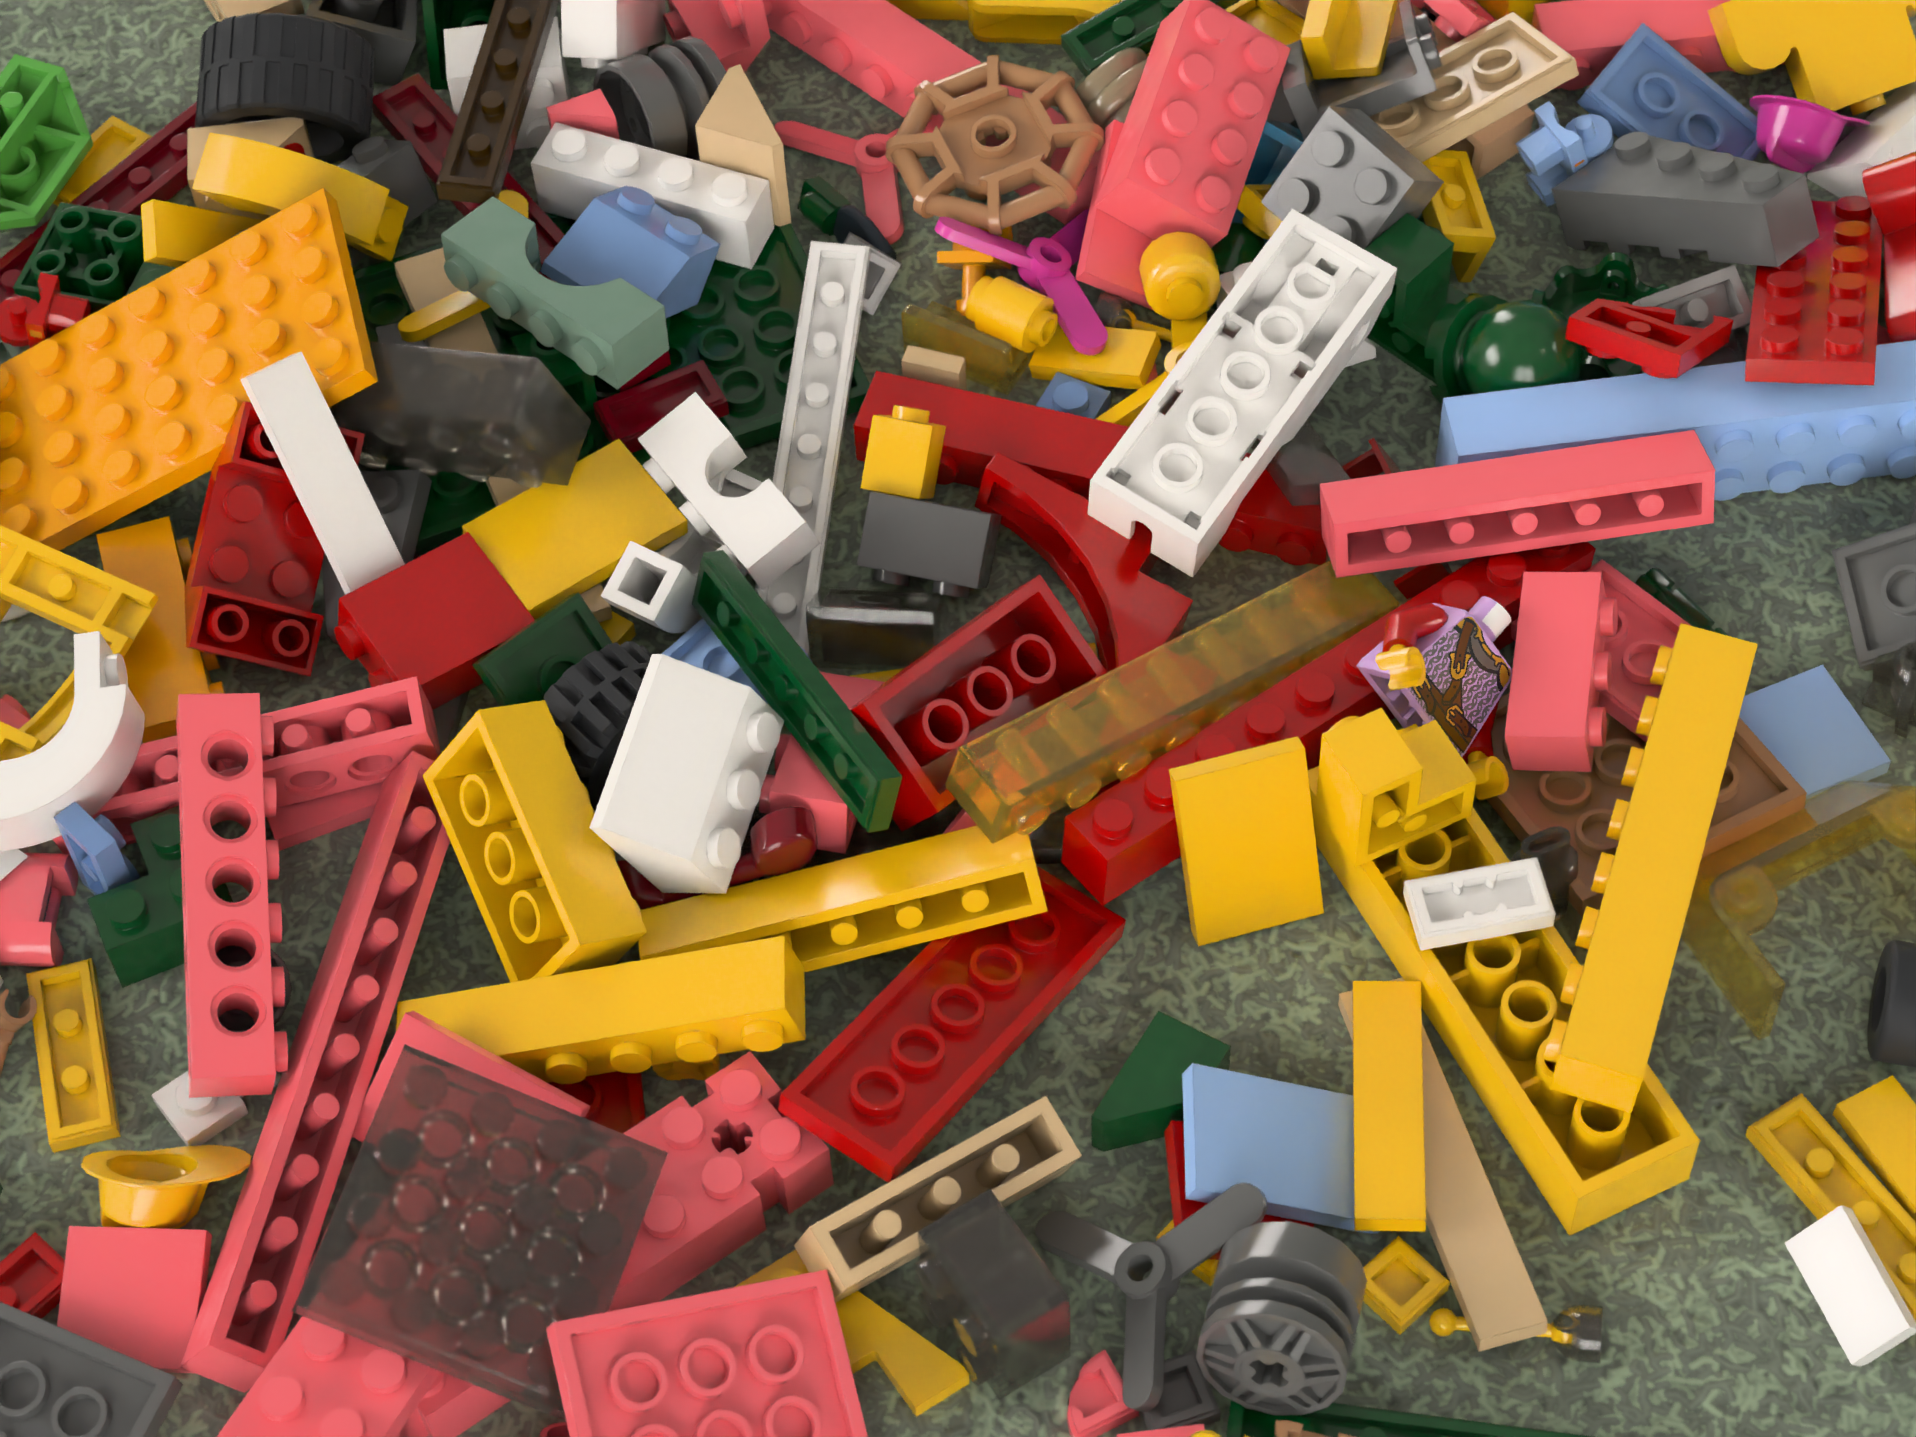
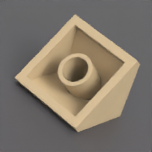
M741 65L730 67L695 124L700 162L769 180L774 225L781 227L790 224L791 215L783 142Z

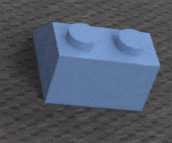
M626 185L597 196L592 200L544 260L540 272L557 283L570 286L598 285L622 278L663 304L665 316L668 318L698 304L721 244L702 233V228L696 222L685 217L675 216L657 205L653 196L648 192Z

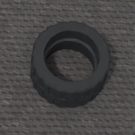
M249 13L241 16H231L220 22L217 21L203 32L201 38L195 128L288 117L305 119L314 157L330 164L341 160L345 161L353 155L352 149L356 144L370 138L375 50L364 37L357 35L355 31L339 26L334 22L315 19L310 16L284 13Z

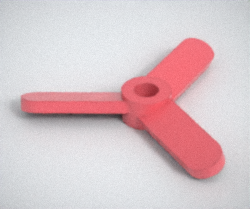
M781 121L774 125L783 145L854 166L857 174L862 178L866 216L873 221L890 245L901 238L904 233V221L897 175L899 171L896 165L889 162L886 158V142L896 135L898 129L887 135L870 134L860 140H855L795 121Z

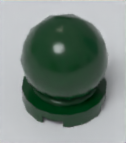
M1469 293V296L1458 304L1448 303L1442 307L1430 327L1425 346V358L1434 359V377L1437 385L1429 387L1431 393L1441 405L1443 398L1580 381L1584 352L1580 344L1565 339L1568 320L1562 312L1531 299L1508 302L1494 295Z

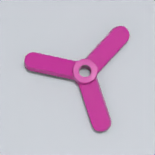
M1089 209L1081 212L1050 238L1038 237L1033 239L1028 247L998 235L989 234L987 231L943 216L939 217L934 230L940 236L954 243L1016 265L1020 277L1029 286L1054 301L1053 313L1057 314L1059 325L1076 351L1084 355H1096L1105 349L1108 332L1069 270L1080 257Z

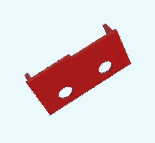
M1374 438L1369 440L1372 449L1337 469L1339 474L1346 475V480L1376 476L1383 471L1385 474L1401 471ZM1447 562L1422 565L1393 582L1397 589L1408 599L1415 597L1453 572Z

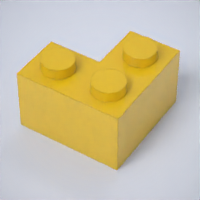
M1379 708L1361 717H1346L1335 723L1327 732L1322 733L1315 808L1356 868L1471 816L1477 779L1436 719L1415 729L1402 728L1396 730L1383 709Z

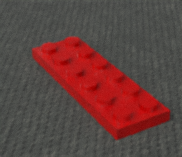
M1845 196L1837 201H1811L1820 237L1779 267L1757 265L1746 352L1745 381L1874 385L1883 233L1866 197Z
M1037 866L1048 912L931 941L780 1094L778 1111L886 1182L893 1181L1120 940L1123 935L1126 919Z

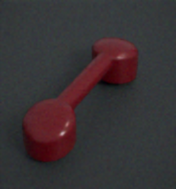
M787 807L773 811L757 821L750 832L752 852L740 856L735 865L728 888L764 875L773 877L794 872L809 863L817 850L818 844L814 816L811 811L803 807ZM626 860L617 861L632 898L637 902L640 910L706 894L662 893Z

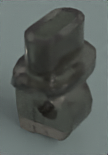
M1561 826L1549 827L1526 837L1521 842V849L1510 860L1512 862L1537 857L1556 914L1554 922L1565 917L1569 900V884L1576 879L1578 874V852L1570 844L1571 835L1569 831Z

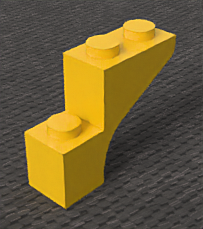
M967 0L969 30L974 38L981 42L1062 45L1060 35L1122 0Z

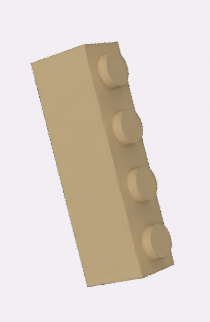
M1044 1096L809 1226L795 1243L794 1247L809 1273L827 1269L834 1300L837 1303L1060 1177L1082 1155L1047 1096Z

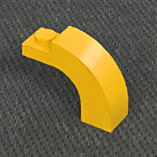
M209 133L192 187L193 190L231 209L273 216L316 191L325 188L337 200L347 245L374 259L391 262L409 206L388 196L390 189L338 166L270 144L216 133Z

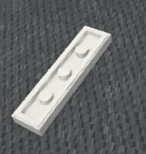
M302 351L240 379L345 595L404 565L405 563Z

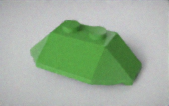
M14 54L0 74V233L38 225L94 145L64 67Z

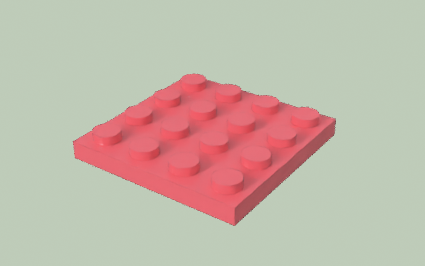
M827 1269L557 1321L546 1328L570 1437H868Z

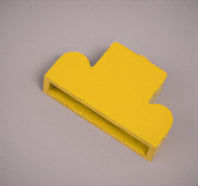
M1730 0L1708 10L1723 58L1731 69L1737 73L1749 76L1763 73L1785 62L1797 99L1821 105L1832 111L1850 106L1853 116L1886 104L1884 92L1916 81V39L1908 18L1916 16V0Z

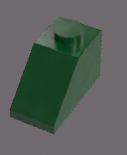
M1158 1011L1091 1116L1092 1146L1105 1152L1165 1137L1164 1131L1172 1120L1184 1121L1183 1072L1192 1063L1229 1070L1231 1046Z

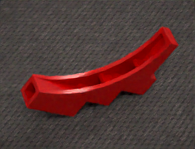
M997 452L985 468L975 507L983 512L1002 515L1000 523L1015 532L1049 563L1077 600L1094 634L1101 664L1112 678V681L1105 685V717L1102 731L1092 750L1078 788L1096 798L1185 742L1204 713L1216 679L1199 671L1194 665L1181 661L1169 654L1181 635L1193 600L1175 591L1169 585L1160 583L1147 576L1159 558L1151 553L1152 532L1143 523L1136 521L1135 532L1130 540L1088 515V500L1085 497L1073 493L1034 472L1028 466L1019 464Z

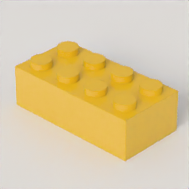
M545 700L479 709L422 776L510 982L614 965L647 930L641 918L640 908L632 898L617 865L614 849L590 829L595 813L590 803L588 790L580 781L565 747V740L560 728L555 724Z

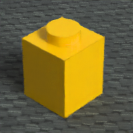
M900 405L893 406L892 416L873 415L860 488L919 500L934 498L946 426L929 423L930 411Z

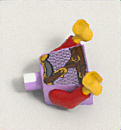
M1482 596L1469 612L1441 604L1425 603L1392 613L1386 619L1384 640L1365 655L1356 666L1403 728L1415 723L1420 727L1436 719L1476 777L1475 796L1479 801L1505 793L1509 786L1508 773L1501 760L1493 754L1491 732L1500 697L1510 683L1512 676L1511 667L1493 644L1511 622L1509 613L1498 602L1486 596Z

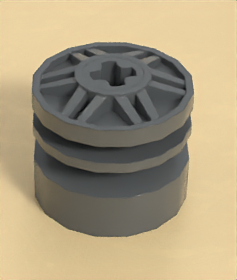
M688 36L669 45H661L651 50L648 56L638 53L599 68L593 81V91L601 89L613 110L620 140L698 161L700 158L695 124L725 76L726 70L716 53L702 39Z
M1281 1221L1259 1222L1238 1230L1222 1247L1211 1299L1208 1302L1205 1320L1199 1337L1196 1359L1203 1376L1221 1395L1248 1409L1268 1414L1305 1415L1328 1407L1343 1393L1355 1340L1354 1335L1356 1334L1367 1284V1278L1361 1261L1342 1241L1315 1227Z

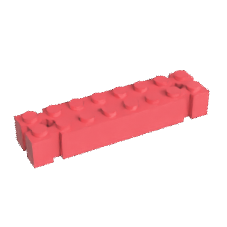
M751 1051L706 1079L705 1084L708 1097L691 1107L681 1095L547 1182L555 1187L558 1197L557 1202L397 1437H457L555 1371L546 1330L553 1322L659 1302L765 1231L766 1225L763 1212L780 1202L788 1214H790L834 1185L829 1148L822 1139L778 1111L782 1090Z

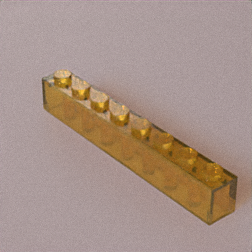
M1328 561L959 747L945 786L992 844L1015 832L1020 836L1027 835L1042 825L1051 813L1067 805L1072 809L1084 805L1097 794L1101 787L1118 778L1120 781H1123L1150 764L1154 759L1166 754L1396 609L1400 603L1373 573L1336 578L1331 561Z

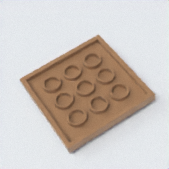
M1509 693L1500 697L1491 735L1493 754L1504 764L1508 773L1509 786L1505 793L1486 800L1532 857H1537L1541 868L1580 916L1583 917L1586 906L1600 909L1603 894L1591 891L1601 852L1615 855L1618 840L1607 838L1606 834L1616 799L1630 802L1633 788L1621 785L1631 746L1645 749L1646 742L1606 712V742L1604 747H1594L1591 772L1513 770L1504 736ZM1740 717L1737 721L1701 859L1805 809L1807 792Z

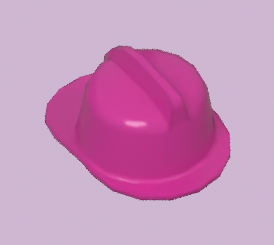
M1756 95L1749 100L1750 106L1758 112L1756 133L1758 148L1765 152L1768 159L1783 169L1799 173L1812 170L1817 164L1825 162L1830 157L1845 126H1870L1869 121L1842 116L1821 105L1792 97Z

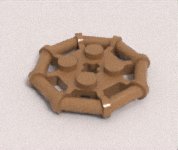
M987 55V61L933 83L927 80L920 83L914 89L915 99L896 135L886 142V158L889 162L896 165L912 195L914 211L923 218H930L934 215L949 217L968 225L987 229L989 234L1002 235L1004 228L1054 208L1068 209L1077 201L1076 190L1094 153L1100 150L1104 144L1103 128L1095 124L1074 89V78L1064 71H1058L1053 74L1001 61L999 55ZM1002 85L1033 93L1022 91L1023 99L1010 96L1008 88ZM1051 106L1059 107L1067 123L1053 124L1046 110ZM939 113L943 116V123L940 129L936 125L932 133H923L932 115ZM995 135L998 140L1006 138L1008 140L999 146L988 147L986 146L985 137ZM1071 147L1058 174L1050 168L1051 157L1056 148ZM936 157L942 171L929 180L919 158ZM1032 183H1036L1041 187L1039 190L1001 204V195ZM956 188L964 189L966 195L973 199H987V205L950 196L949 194Z

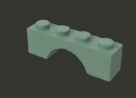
M491 197L441 233L445 256L444 270L448 279L457 289L463 292L469 291L490 305L500 317L511 319L530 331L541 344L546 347H554L574 360L588 375H596L616 389H619L669 350L665 307L663 304L622 278L591 286H570L545 278L538 273L541 269V260L535 223L497 198Z

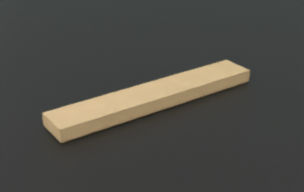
M1401 977L1390 981H1404V979ZM1352 991L1339 994L1338 1006L1353 1041ZM1422 1024L1426 1224L1478 1352L1545 1334L1548 1320Z

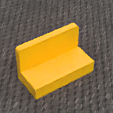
M1310 0L1300 38L1313 79L1367 77L1381 74L1398 0Z
M1443 150L1421 162L1444 182L1422 211V215L1427 226L1438 229L1448 240L1454 243L1452 265L1458 282L1467 283L1473 280L1497 237L1467 152Z

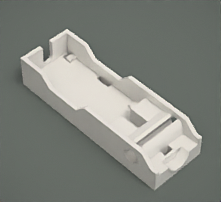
M1291 209L1091 478L1087 514L1129 540L1135 532L1136 521L1143 523L1152 532L1151 553L1193 578L1227 531L1242 500L1281 446L1293 440L1370 333L1385 302L1392 294L1397 268L1296 210ZM1256 439L1261 440L1250 457H1245L1242 461Z

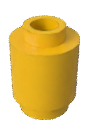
M989 276L982 277L973 287L966 304V317L975 322V327L978 331L1025 353H1031L1038 346L1044 347L1053 337L1058 324V316L1053 313L1054 301L1051 298L1004 276H999L995 279Z

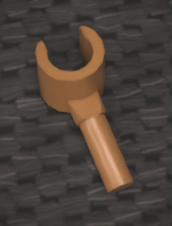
M5 989L0 994V1075L14 1034L34 1018L37 1011L36 1000L34 996L30 995L23 1001L18 1012V1018L10 1016L5 1009V1000L9 989Z

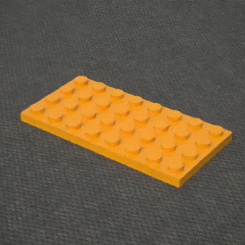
M322 188L0 364V525L60 551L211 471L225 444L226 436L242 402H251L240 379L294 353L302 351L328 407L378 382L337 200L325 188Z

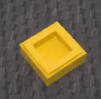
M1399 1235L1363 1267L1367 1278L1363 1302L1399 1335L1449 1290L1450 1281Z

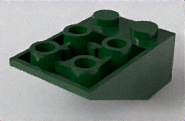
M60 202L14 284L13 290L15 294L29 297L39 303L41 300L38 287L40 272L57 275L61 294L89 299L91 315L176 268L144 262L141 216Z

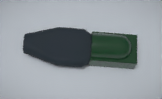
M821 176L804 180L797 208L810 222L823 233L829 236L835 235L837 242L840 244L844 243L847 235L851 232L896 260V252L873 221L852 205L848 199Z

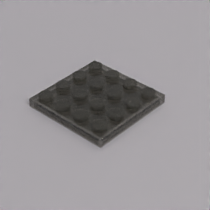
M404 1044L291 1312L565 1420V1412L546 1328L553 1322L609 1311L668 1152Z

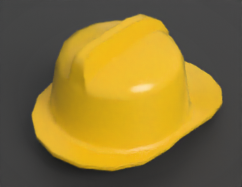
M221 1145L184 1146L152 1151L107 1150L93 1152L83 1157L81 1167L87 1174L99 1180L100 1220L103 1227L179 1229L185 1226L198 1213L209 1182L224 1180L242 1173L250 1167L251 1155L242 1149Z

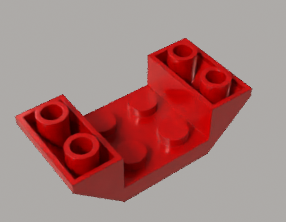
M244 401L226 436L225 444L212 467L184 588L186 647L310 677L324 615L312 613V607L325 552L252 403ZM339 427L358 466L365 434Z

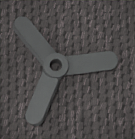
M1248 1183L1233 1185L1153 1243L1148 1241L1132 1243L1065 1211L1048 1213L1038 1221L1035 1233L1040 1246L1044 1250L1117 1284L1127 1294L1122 1388L1123 1401L1127 1407L1146 1413L1158 1404L1163 1391L1166 1303L1177 1292L1182 1277L1219 1252L1223 1245L1238 1230L1257 1224L1264 1218L1267 1211V1200L1264 1193L1258 1187ZM1152 1269L1151 1274L1143 1280L1144 1275Z

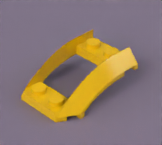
M0 525V623L12 604L78 634L100 631L114 654L120 653L124 658L159 600L157 595ZM74 670L50 700L21 728L17 729L0 721V761L28 755L43 747L58 734L72 710L74 702Z

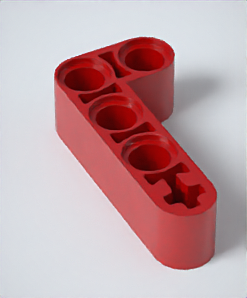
M1916 151L1862 171V180L1869 204L1884 235L1885 320L1891 343L1916 340Z

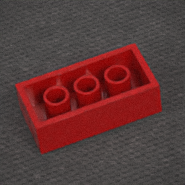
M1039 574L999 599L849 709L902 775L892 818L900 830L904 831L940 812L991 773L999 762L1003 764L1112 681V678Z

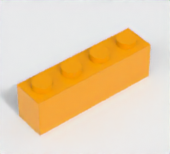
M167 516L96 534L104 571L153 592L159 598L123 658L127 669L129 689L145 713L143 743L177 735L178 694L226 693L222 681L212 683L209 671L220 668L218 655L186 647L184 588L193 549L189 537L177 539L170 517Z

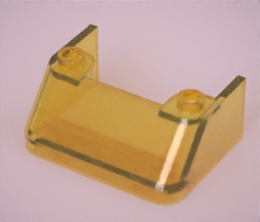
M1857 780L1842 782L1807 799L1804 809L1701 859L1681 938L1758 1041L1769 1036L1786 984L1750 936L1766 928L1773 920L1778 906L1777 891L1884 838L1891 844L1900 847L1916 867L1915 786Z

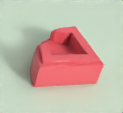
M1105 1349L1083 1365L1070 1392L1069 1405L1067 1406V1423L1071 1437H1098L1139 1416V1411L1125 1405L1122 1396L1123 1380Z

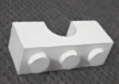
M696 392L638 438L651 457L643 464V467L665 494L674 487L679 490L687 501L678 509L701 537L712 530L723 543L716 551L724 550L743 576L749 574L762 591L820 544L807 522L769 478L744 496L725 497L721 495V488L725 477L747 456L732 434Z

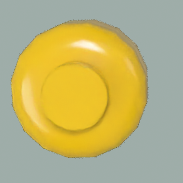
M1177 231L1167 233L1152 241L1142 254L1139 266L1146 301L1157 314L1170 320H1189L1207 312L1216 302L1221 287L1220 275L1214 252L1204 239L1188 232Z

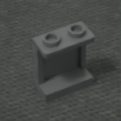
M1411 0L1399 2L1404 34L1389 40L1382 72L1377 76L1313 79L1301 40L1286 45L1291 50L1282 73L1283 90L1304 140L1329 106L1357 108L1369 117L1437 90L1433 69L1441 67L1442 62L1436 47L1438 45L1437 38L1427 12L1416 15Z

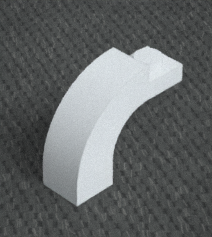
M732 469L723 481L721 495L725 497L744 496L752 492L763 482ZM688 520V533L674 540L658 553L630 540L601 597L615 608L666 632L682 633L688 631L702 619L701 615L692 605L701 558L704 552L716 551L723 543L712 530L701 537Z
M100 631L74 635V702L70 715L62 729L40 749L19 758L0 761V851L34 846L61 836L54 817L73 802L79 804L92 817L113 797L132 769L142 743L145 713L128 687L127 669L122 655L112 652Z

